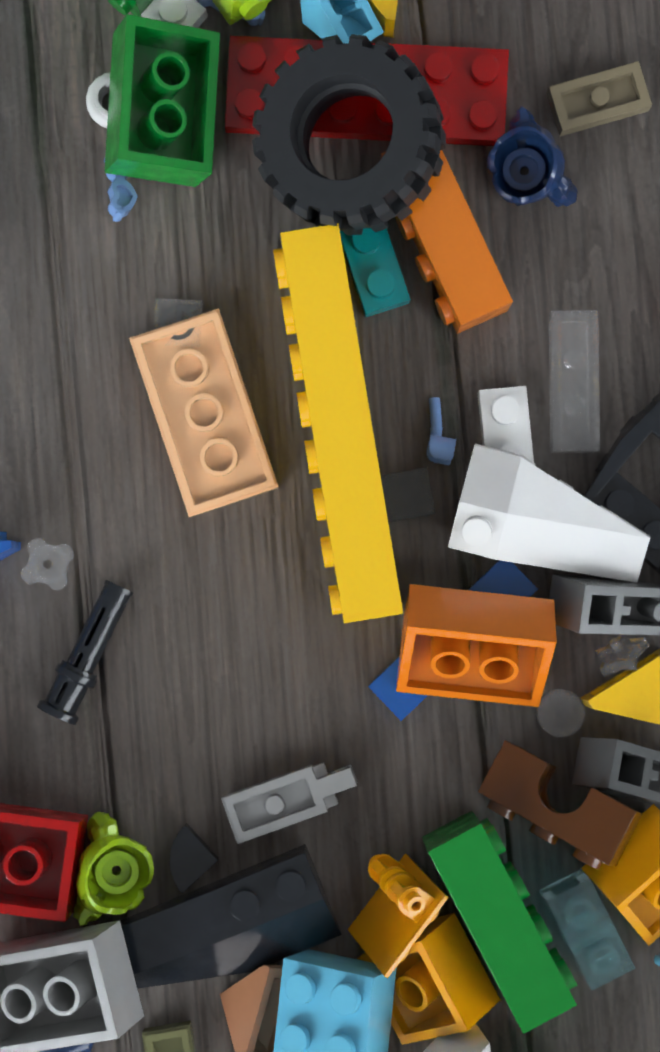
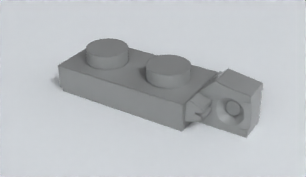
M323 762L314 766L310 764L224 795L221 800L237 844L328 812V808L338 805L335 793L355 787L358 782L351 764L327 772Z

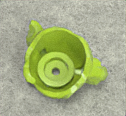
M95 812L89 819L87 835L92 843L86 847L79 859V871L76 877L78 896L73 917L78 920L80 926L96 921L102 914L121 915L128 910L137 908L144 899L143 889L151 884L154 875V864L147 847L129 837L119 835L117 821L104 812ZM114 866L120 867V871L118 873L112 872V868Z

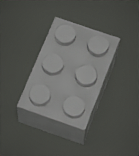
M120 920L0 942V1052H37L119 1039L144 1017Z

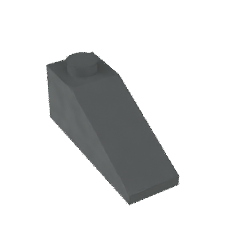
M552 574L549 599H553L555 602L556 625L581 634L660 635V584L641 581L636 583L598 576Z
M580 737L572 784L587 789L592 787L609 795L660 806V752L618 739Z

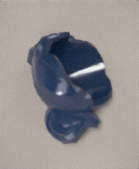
M520 106L516 111V115L511 118L509 131L495 141L494 147L487 156V168L493 173L492 183L496 192L504 200L517 206L537 202L546 197L557 207L569 206L575 203L578 191L571 179L564 176L565 160L563 152L555 144V139L549 130L538 125L530 111ZM523 168L529 169L527 175L520 174Z

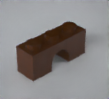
M505 740L478 790L479 793L490 799L487 808L513 821L516 814L532 822L529 829L531 833L553 845L556 844L559 838L573 845L576 848L572 856L597 870L600 869L602 863L616 867L643 814L592 787L585 801L577 810L565 814L559 813L552 807L547 795L548 783L556 767Z

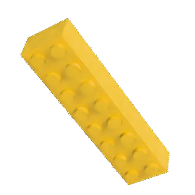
M337 223V226L325 225L281 232L282 248L273 249L279 289L289 288L290 296L281 297L286 333L287 335L296 334L297 343L289 345L294 381L304 380L305 391L296 393L302 428L311 426L313 435L312 440L304 441L309 474L319 473L321 488L312 489L317 521L327 520L329 536L320 537L325 568L334 567L337 585L328 586L332 615L342 614L343 623L403 614L339 223Z

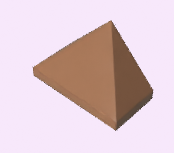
M262 965L220 994L235 1052L274 1051L283 965Z

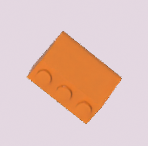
M409 584L403 619L396 692L539 707L557 643L554 600Z

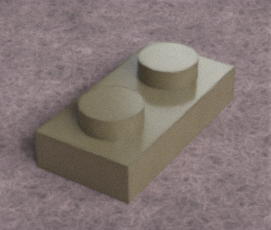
M639 61L549 86L546 92L559 137L645 113L652 107Z

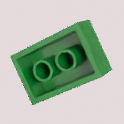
M126 14L114 31L112 39L104 173L191 187L198 186L212 174L220 32Z

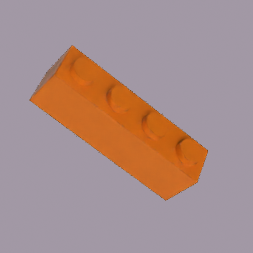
M440 150L439 157L443 161L439 177L431 176L428 182L432 189L424 202L417 198L409 206L413 213L401 221L397 216L395 218L404 239L407 241L413 238L420 255L415 257V261L425 283L433 281L439 294V298L435 299V305L445 325L452 323L456 333L459 334L507 312L513 300L443 151Z

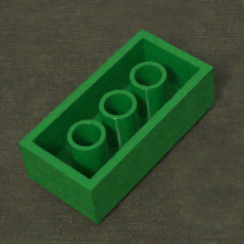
M470 811L423 836V842L522 1033L525 1034L577 1006L569 990L578 985L556 947L550 950L547 949L546 944L554 941L553 937L534 905L531 904L525 907L522 900L529 897L530 894L511 861L502 864L498 855L506 852V848L488 818L479 821L473 811Z

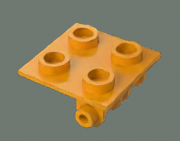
M406 853L399 862L388 854H377L370 859L368 866L369 876L380 887L347 929L386 978L392 974L398 964L406 959L410 948L428 924L436 919L441 907L449 898Z

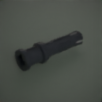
M105 580V585L89 618L84 624V628L68 660H62L61 663L57 664L55 670L58 675L46 699L40 700L37 708L45 713L73 725H76L79 719L76 713L88 688H94L97 683L95 680L97 676L93 672L113 635L130 597L133 596V592L108 580Z

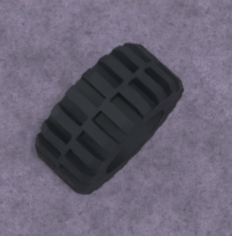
M351 34L349 43H343L338 35L325 37L322 39L323 48L314 50L310 44H307L296 50L300 59L291 66L284 60L275 70L276 74L280 77L274 86L265 84L259 96L266 103L264 111H254L252 126L260 132V137L252 140L253 152L262 161L258 170L264 182L274 190V196L306 222H311L317 227L325 225L337 226V223H339L340 230L347 235H362L365 228H371L374 232L389 228L388 220L395 216L402 221L413 213L409 206L417 198L424 202L432 189L428 182L431 176L439 177L443 165L439 154L440 150L446 148V133L441 124L444 120L443 114L433 91L416 65L405 54L402 56L398 55L392 45L382 40L372 45L367 36ZM354 96L376 98L388 109L393 121L391 141L381 160L368 172L348 180H331L320 174L313 166L309 154L311 134L319 117L334 103L345 98Z

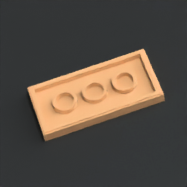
M219 308L130 337L129 339L188 516L193 517L279 488ZM194 328L190 336L185 339H171L174 335H182L188 329Z

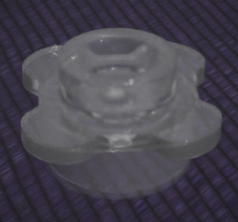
M41 538L31 540L27 546L30 554L28 563L21 571L22 579L27 584L41 582L49 584L53 590L63 589L68 583L66 574L69 570V562L74 558L72 548L67 544L59 546L48 545ZM45 560L52 562V566L49 569L43 566Z

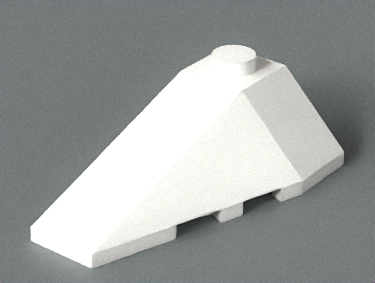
M475 443L448 548L495 560L638 582L650 535L602 505L598 506L574 491L572 486L562 480L555 479L536 467L535 463L524 456Z

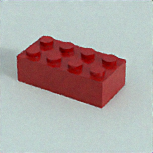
M0 803L1 914L65 922L72 915L77 899L76 877L79 871V859L84 850L88 815Z

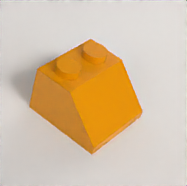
M654 804L642 813L643 815L616 867L602 863L599 870L587 864L581 868L648 946L660 937V810Z
M455 913L438 917L428 924L410 948L406 959L396 967L391 1025L402 1045L466 1032L500 1001ZM366 953L357 958L358 960L373 963Z

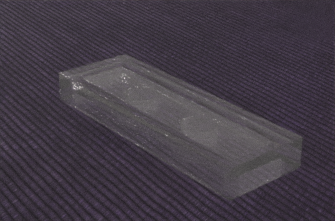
M598 310L551 311L549 313L550 453H598L600 451Z

